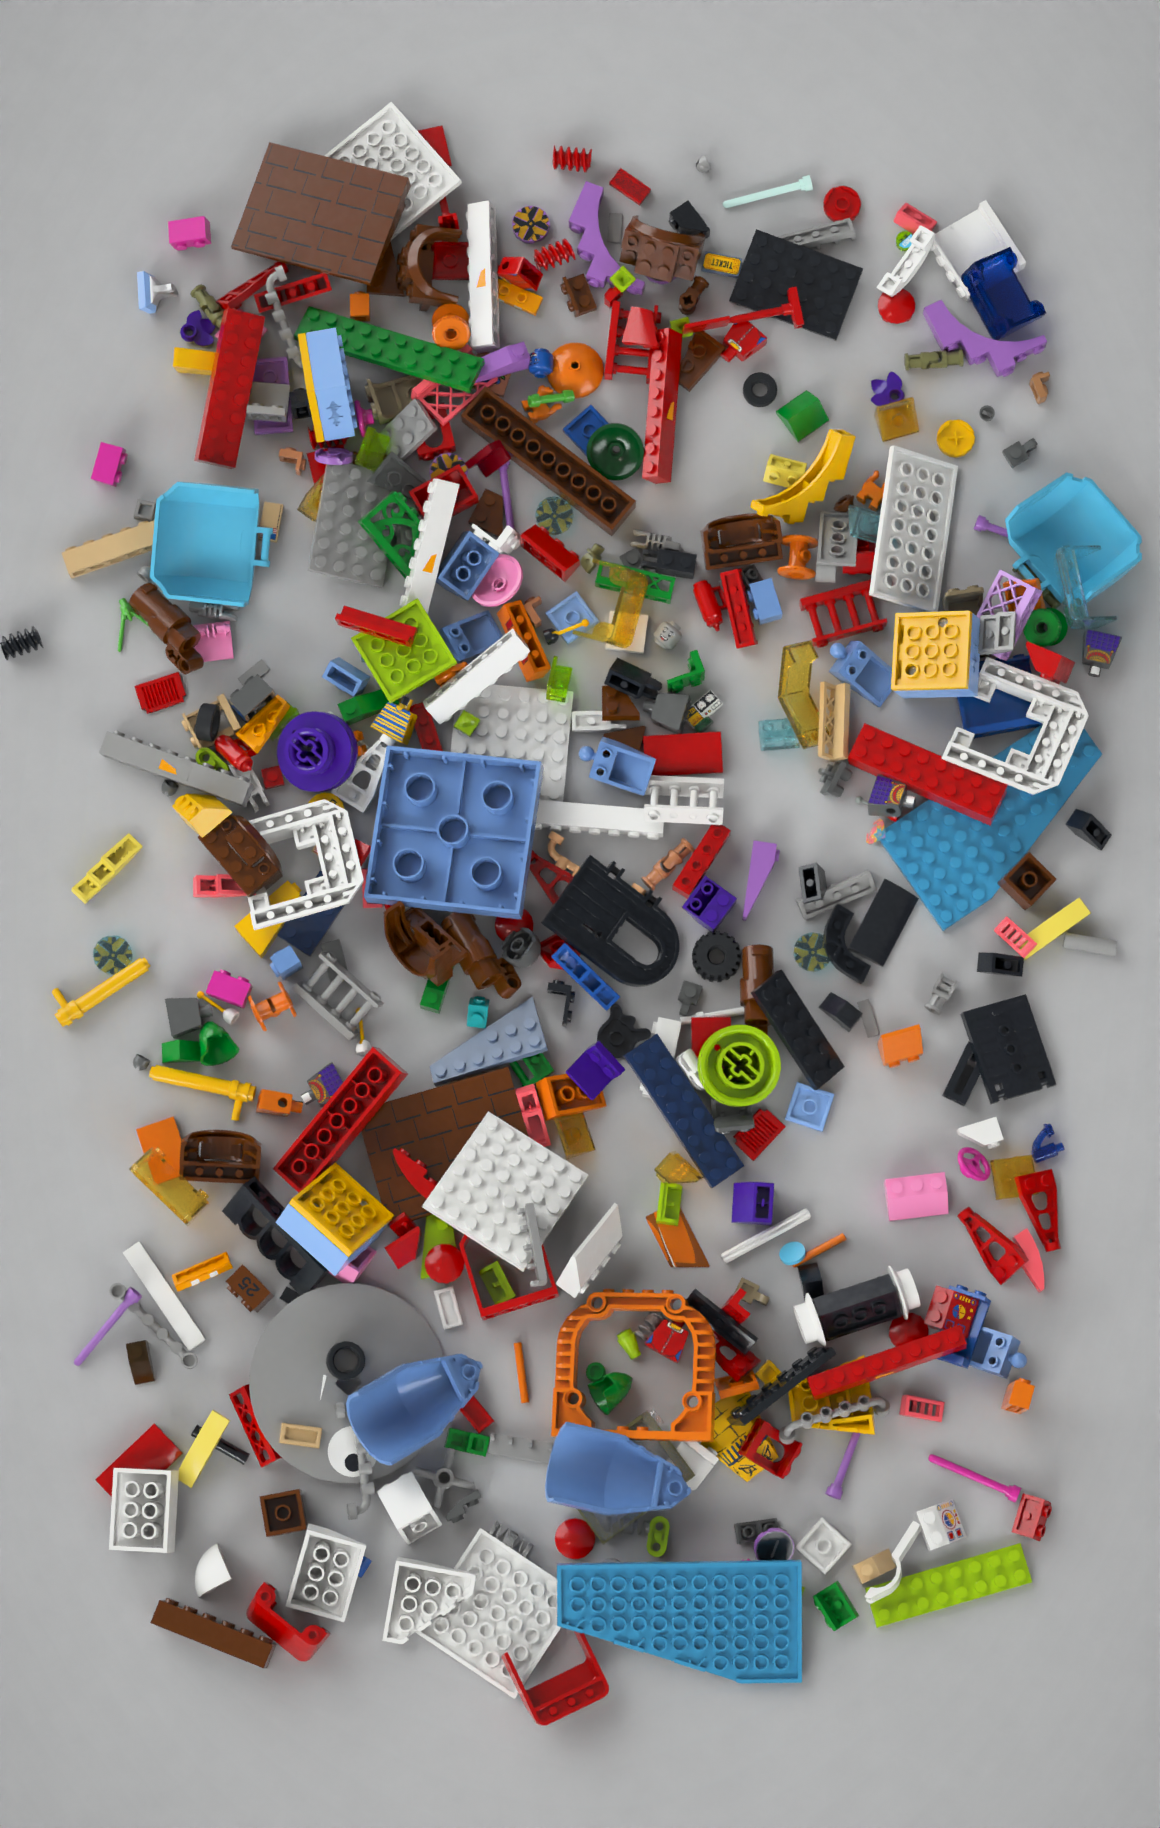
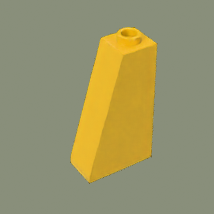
M174 347L173 367L178 373L211 375L216 352Z
M287 880L269 896L270 905L301 897L300 892L302 890L295 882L291 884ZM249 913L234 927L262 959L275 941L285 922L254 931Z

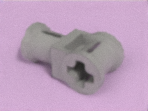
M941 973L933 987L932 997L924 1007L930 1012L940 1015L944 1002H947L949 997L952 996L959 982H953Z

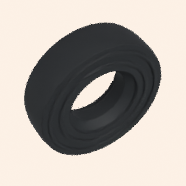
M763 372L754 373L744 382V398L752 406H768L776 398L777 384L769 374ZM762 383L766 385L767 393L761 397L756 396L752 390L755 384Z

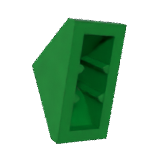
M179 1039L162 1043V1063L200 1062V1041Z

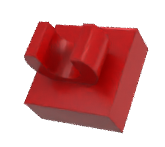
M405 1212L389 1222V1227L399 1238L417 1227Z

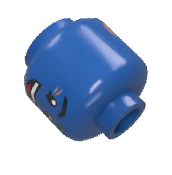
M538 348L530 354L528 369L536 378H545L546 375L551 374L553 371L554 357L549 350Z

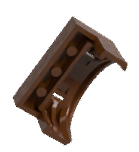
M757 513L727 516L709 522L700 531L706 570L783 559L780 521L772 515L768 514L765 517ZM758 525H760L761 538H759ZM718 531L720 534L721 544L719 543ZM755 542V543H751V544H744V545H737V546L726 547V546H729V545Z
M231 814L203 838L200 835L198 836L199 841L248 897L253 896L262 887L267 890L283 877L281 864L272 848L262 835L240 815ZM264 857V859L258 865L252 867L255 863H257L261 858Z
M201 1130L192 1132L183 1139L181 1138L179 1180L245 1184L253 1177L259 1180L261 1143L253 1136L237 1131ZM201 1142V1155L199 1156V1143ZM241 1144H242V1145H243V1153H242V1158L240 1159ZM204 1159L232 1160L235 1162L207 1161Z

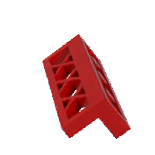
M345 605L341 614L337 613L335 617L339 626L410 648L418 631L416 627Z
M739 1288L731 1295L721 1308L739 1324L750 1316V1313L738 1304L747 1293L742 1288Z
M249 1384L230 1393V1399L261 1468L282 1459L266 1440L258 1426L251 1404ZM240 1393L244 1400L243 1404L240 1403L237 1397ZM247 1413H249L252 1417L251 1422H249L246 1417ZM255 1431L259 1433L260 1441L256 1439ZM263 1449L267 1451L270 1459L265 1460Z

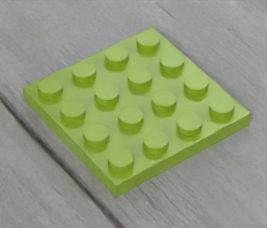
M418 598L385 617L418 629L411 648L362 632L351 638L390 704L457 664Z

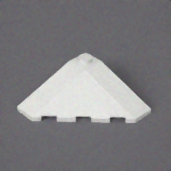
M398 1557L395 1564L382 1641L403 1644L417 1630L421 1632L431 1625L432 1620L440 1614L443 1616L455 1608V1604L460 1600L471 1597L474 1591L476 1574L419 1560Z

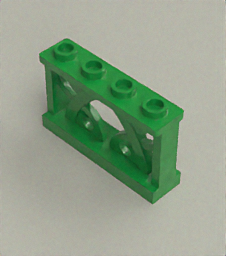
M392 491L357 522L406 579L411 571L409 568L410 559L414 557L416 551L414 550V542L416 538H419L418 526L420 520L418 519V512L413 507L409 508L405 503L407 500L401 492ZM396 503L399 506V512L395 513L392 508L390 512L392 518H388L386 513L388 504ZM381 510L384 519L372 523L370 519ZM404 513L408 516L409 519L402 518ZM392 524H402L411 527V547L405 544H397L393 547L390 545L394 536ZM385 525H388L390 533L388 536L382 534L384 529L387 530ZM404 548L409 551V554L405 552L404 556H400L399 550Z

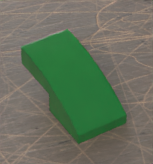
M448 1428L444 1447L486 1457L490 1437Z

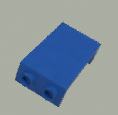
M957 1284L956 1287L949 1285L948 1289L979 1300V1304L968 1338L965 1339L967 1343L966 1349L937 1359L968 1369L991 1300L981 1291L975 1290L972 1293L968 1291L967 1287Z

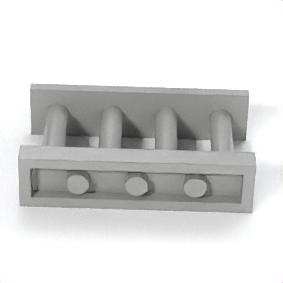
M331 952L320 953L318 957L323 960V963L307 982H297L292 987V990L349 1041L353 1040L360 1034L356 1030L357 1024L371 1007L379 1008L384 1003L381 1001L379 994L374 991L371 992L337 962L338 959ZM330 966L338 975L321 995H317L313 991V986ZM345 980L352 986V989L336 1008H332L327 1004L328 998ZM360 993L367 1001L351 1021H346L342 1017V1012L354 997Z

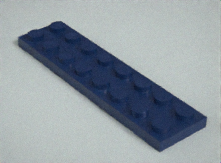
M658 1034L653 1035L624 1055L628 1064L710 1188L715 1187L744 1167V1164L724 1134L715 1132L713 1122L715 1120Z

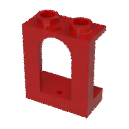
M438 408V414L443 419L448 416L446 409ZM427 411V413L429 414V416L431 417V419H435V418ZM449 422L444 426L440 424L443 435V442L440 446L432 448L426 445L424 441L417 448L419 460L429 461L440 454L456 451Z
M757 1418L738 1454L771 1474L784 1479L789 1474L794 1459L799 1456L803 1444L796 1440L791 1444L782 1443L779 1440V1430L765 1420ZM765 1435L783 1446L784 1456L780 1461L772 1462L756 1452Z

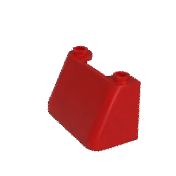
M263 1582L247 1608V1618L297 1660L303 1662L310 1660L331 1633L324 1627L321 1628L317 1625H310L300 1633L273 1611V1608L277 1605L275 1601L276 1588L268 1582Z

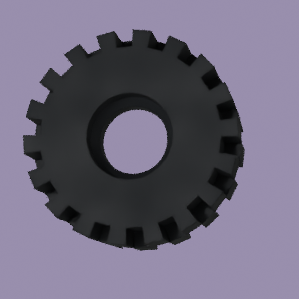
M716 931V933L708 932L707 935H702L696 941L692 951V964L697 974H700L704 980L708 979L709 982L717 981V983L722 982V980H728L736 974L740 966L741 950L738 942L736 943L733 936H728L726 932L724 934L720 933V931ZM714 949H719L724 953V960L719 964L712 963L709 959V953Z

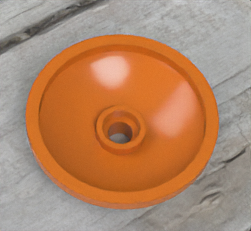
M568 343L560 346L552 353L554 357L553 371L547 375L551 387L557 393H562L563 390H573L575 398H583L593 393L599 387L603 379L604 368L602 359L593 348L583 343ZM577 364L578 368L574 369L571 366Z

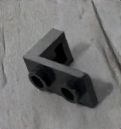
M553 980V983L548 982L547 992L566 996L562 1026L566 1027L567 1022L571 1023L572 1011L569 1010L570 1003H574L575 991H572L571 985H564V981Z

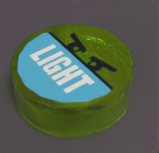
M909 231L900 232L896 237L897 248L901 251H907L912 245L909 240L913 234Z

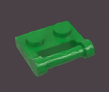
M543 1053L522 1059L534 1076L530 1080L517 1061L509 1063L523 1084L522 1087L530 1084L535 1085L536 1082L554 1072V1069Z

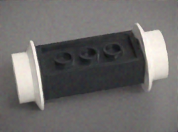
M887 1266L888 1274L822 1295L814 1298L813 1302L809 1293H806L805 1302L793 1306L805 1344L818 1341L823 1347H826L827 1341L902 1317V1315L907 1320L909 1310L921 1306L909 1269L896 1272L891 1266Z

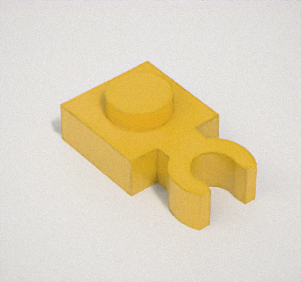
M767 1360L756 1371L755 1375L765 1385L777 1380L776 1376L781 1371L770 1360Z

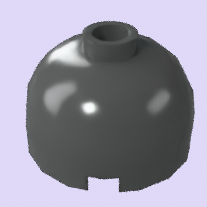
M522 927L518 932H511L505 938L501 948L504 950L502 957L512 966L519 968L532 965L541 953L539 938L529 928Z

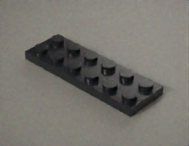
M782 970L776 971L751 992L753 998L813 1090H818L845 1067Z
M813 1347L807 1352V1356L804 1359L800 1358L792 1363L790 1370L782 1371L776 1376L777 1380L773 1383L765 1384L759 1394H753L748 1397L745 1405L734 1408L730 1412L731 1415L727 1418V1421L730 1425L745 1426L835 1356L836 1352L832 1347Z

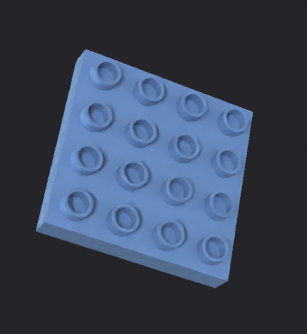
M387 745L364 890L365 900L368 903L394 905L401 901L405 907L522 920L544 770L541 761Z

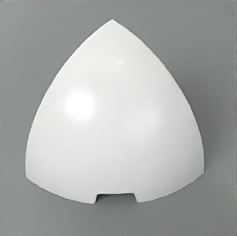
M218 1543L210 1547L198 1562L195 1571V1588L198 1597L217 1589L218 1586L233 1579L225 1564L226 1559Z

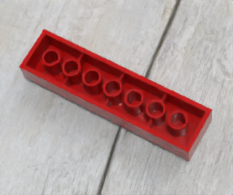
M230 308L225 309L223 312L194 461L228 469L236 468L265 321L264 316Z
M864 723L848 756L849 765L874 776L879 774L905 783L907 790L989 826L992 825L1007 793V784L945 761L940 755Z
M372 1047L273 1167V1170L298 1193L340 1158L408 1073L380 1048Z

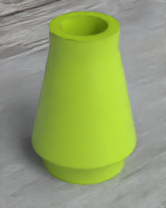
M631 1328L616 1335L618 1338L617 1342L629 1355L630 1359L641 1355L635 1332H632Z

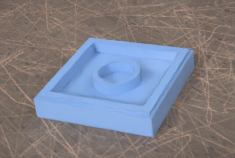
M577 591L545 612L557 631L581 623L583 619L589 621V625L586 627L581 626L561 634L567 644H570L599 624V620Z
M797 1082L785 1120L823 1132L834 1094L821 1089L813 1090L812 1086Z

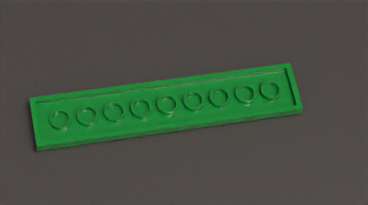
M308 306L293 335L294 340L299 341L298 334L336 328L337 335L342 337L343 346L340 348H344L346 356L468 393L471 392L485 363L484 358L447 347H440L434 343Z

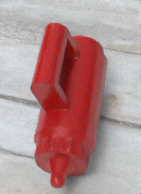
M707 580L699 581L693 585L694 596L704 622H706L709 628L713 627L718 632L720 630L719 625L723 623L721 610L728 609L725 594L720 586L712 587ZM716 591H718L723 605L721 606L718 605L714 594Z
M226 735L217 737L214 743L216 750L235 769L242 772L252 770L253 760L250 757L255 756L256 753L239 738L233 740L230 736Z

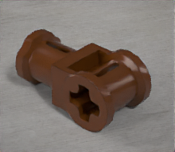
M695 276L691 287H688L686 292L680 296L679 310L682 314L691 315L694 313L702 292L705 288L709 287L706 279L701 276Z

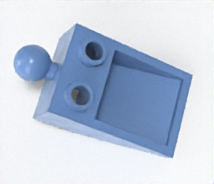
M489 610L442 627L439 631L457 664L462 662L471 663L503 637Z
M850 641L846 648L841 643L832 644L830 654L838 659L829 672L840 682L850 684V689L877 707H881L892 691V668L861 641Z
M602 737L597 753L589 746H583L579 750L581 760L586 762L594 760L589 778L642 796L645 795L656 762L655 758L606 737ZM605 750L609 751V752H610V756H609L608 754H605V755H604V754H603V751H605ZM599 768L603 769V770H604V773H603V772H600V771H597V769H599Z
M982 1327L969 1366L1007 1379L1012 1365L1018 1369L1023 1368L1027 1364V1358L1023 1353H1017L1021 1341L1011 1335Z

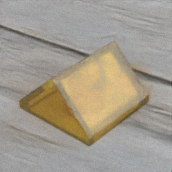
M913 397L875 408L874 417L882 442L920 432Z
M584 1113L554 1118V1124L566 1160L596 1150Z

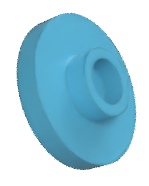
M789 1242L779 1252L781 1261L786 1265L798 1264L806 1255L804 1245L799 1242Z

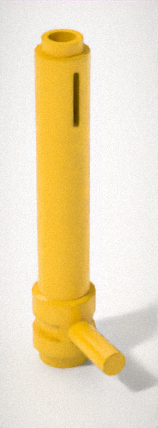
M145 957L139 958L77 1000H72L69 1003L60 990L55 988L52 994L61 1006L57 1010L58 1012L54 1014L62 1027L71 1025L73 1020L83 1017L85 1012L149 971L148 968L151 966Z
M160 1065L152 1066L150 1069L149 1077L155 1081L229 1096V1099L235 1100L231 1120L239 1121L242 1103L253 1102L255 1098L256 1086H252V1083L245 1082L243 1084L234 1079L229 1081Z

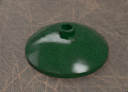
M609 423L599 427L591 435L587 444L586 454L590 466L608 480H623L632 476L640 468L644 458V446L640 436L631 427L621 423ZM618 446L620 448V451L615 452L613 450V447Z

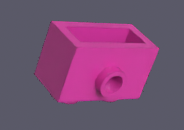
M205 216L168 221L169 243L174 249L186 250L187 247L202 248L207 244H211L210 222Z
M101 442L91 479L116 487L117 483H120L122 479V472H120L122 464L125 465L128 454L126 449Z
M220 969L219 972L214 970L206 994L244 1009L253 987L249 983L250 980L238 976V979L231 977V973Z

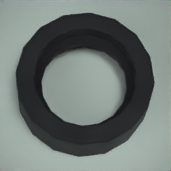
M203 703L200 706L196 720L197 739L211 742L215 740L221 718L219 705Z
M343 1341L337 1343L329 1350L326 1364L329 1372L334 1377L341 1380H349L362 1372L366 1358L359 1345ZM341 1349H350L357 1356V1365L351 1372H341L335 1367L334 1357Z

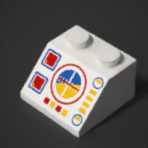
M953 1499L915 1512L928 1551L967 1537Z

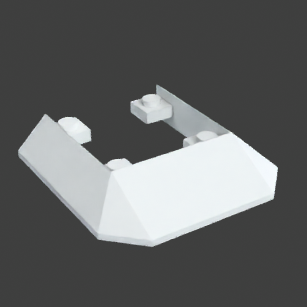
M986 657L979 673L978 696L973 697L990 703L995 689L1029 701L1031 704L1026 717L1043 723V726L1030 755L1011 748L1005 762L969 749L975 734L956 727L942 759L1032 795L1058 786L1089 717L1079 693Z
M323 799L248 821L268 844L294 837L298 850L316 845L323 873L321 877L304 881L307 895L275 905H270L267 892L248 897L254 931L349 904L364 882L347 810Z

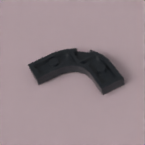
M836 904L824 929L823 943L825 952L837 970L862 984L871 965L849 952L845 945V933L854 913L840 904Z

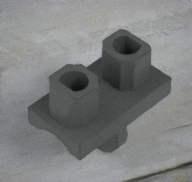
M844 761L840 763L835 762L834 766L828 764L826 769L819 768L818 773L822 775L820 782L824 783L820 793L835 797L842 795L844 788L837 784L839 779L846 782L853 774L846 767L847 763Z

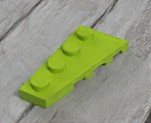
M435 1215L426 1217L421 1279L430 1278L425 1269V1258L434 1246L450 1244L456 1247L453 1227Z

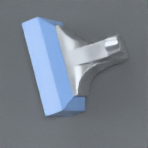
M145 271L137 272L140 310L149 314L155 313L156 306H158L161 299L178 296V290H175L173 283L161 285L153 275Z

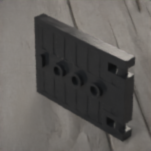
M1026 994L964 1011L960 1014L990 1105L999 1102V1098H1003L1005 1101L1043 1089L1042 1086L1045 1085L1047 1088L1056 1085ZM1038 1073H1042L1044 1078H1039ZM999 1085L1000 1090L996 1091L995 1086Z

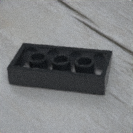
M884 879L848 950L883 967L919 898L895 883Z

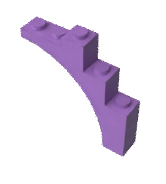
M586 181L570 216L569 228L577 234L583 233L577 248V255H580V258L586 261L592 260L586 274L588 284L595 288H604L606 282H609L611 286L615 287L609 278L620 266L611 257L604 245L598 222L599 207L604 195V188ZM636 278L627 288V292L633 295H642L645 289V282Z
M942 300L924 307L923 315L941 351L953 352L960 346L969 365L974 363L976 365L981 364L987 358L997 377L1002 375L1006 377L1012 374L1016 366L1015 361L1021 362L1032 353L1034 355L1041 353L1047 344L1044 335L1016 342L998 341L981 336L959 323L948 311Z

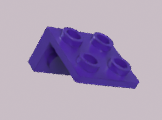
M597 1041L580 1055L566 1070V1074L590 1100H593L611 1080L621 1075L626 1069L600 1041Z

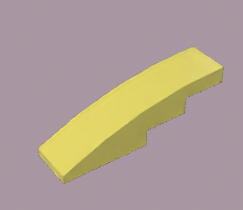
M128 833L101 857V860L86 873L82 880L72 887L71 891L86 904L131 861L143 846Z
M1080 897L1027 934L1037 945L1024 958V961L1091 914ZM1026 941L1019 949L1021 950L1029 941Z
M212 1410L179 1468V1481L190 1488L193 1487L231 1420Z

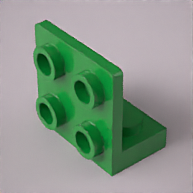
M698 650L691 651L690 658L687 659L689 673L667 680L668 693H678L684 690L683 687L689 685L695 687L702 684V681L705 679V670Z

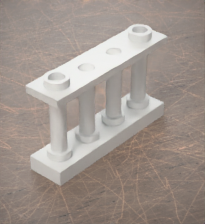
M651 775L645 795H651V804H645L644 821L722 825L723 808H717V798H723L724 779ZM659 795L670 796V805H658ZM678 796L690 797V806H678ZM698 797L710 798L709 807H698Z

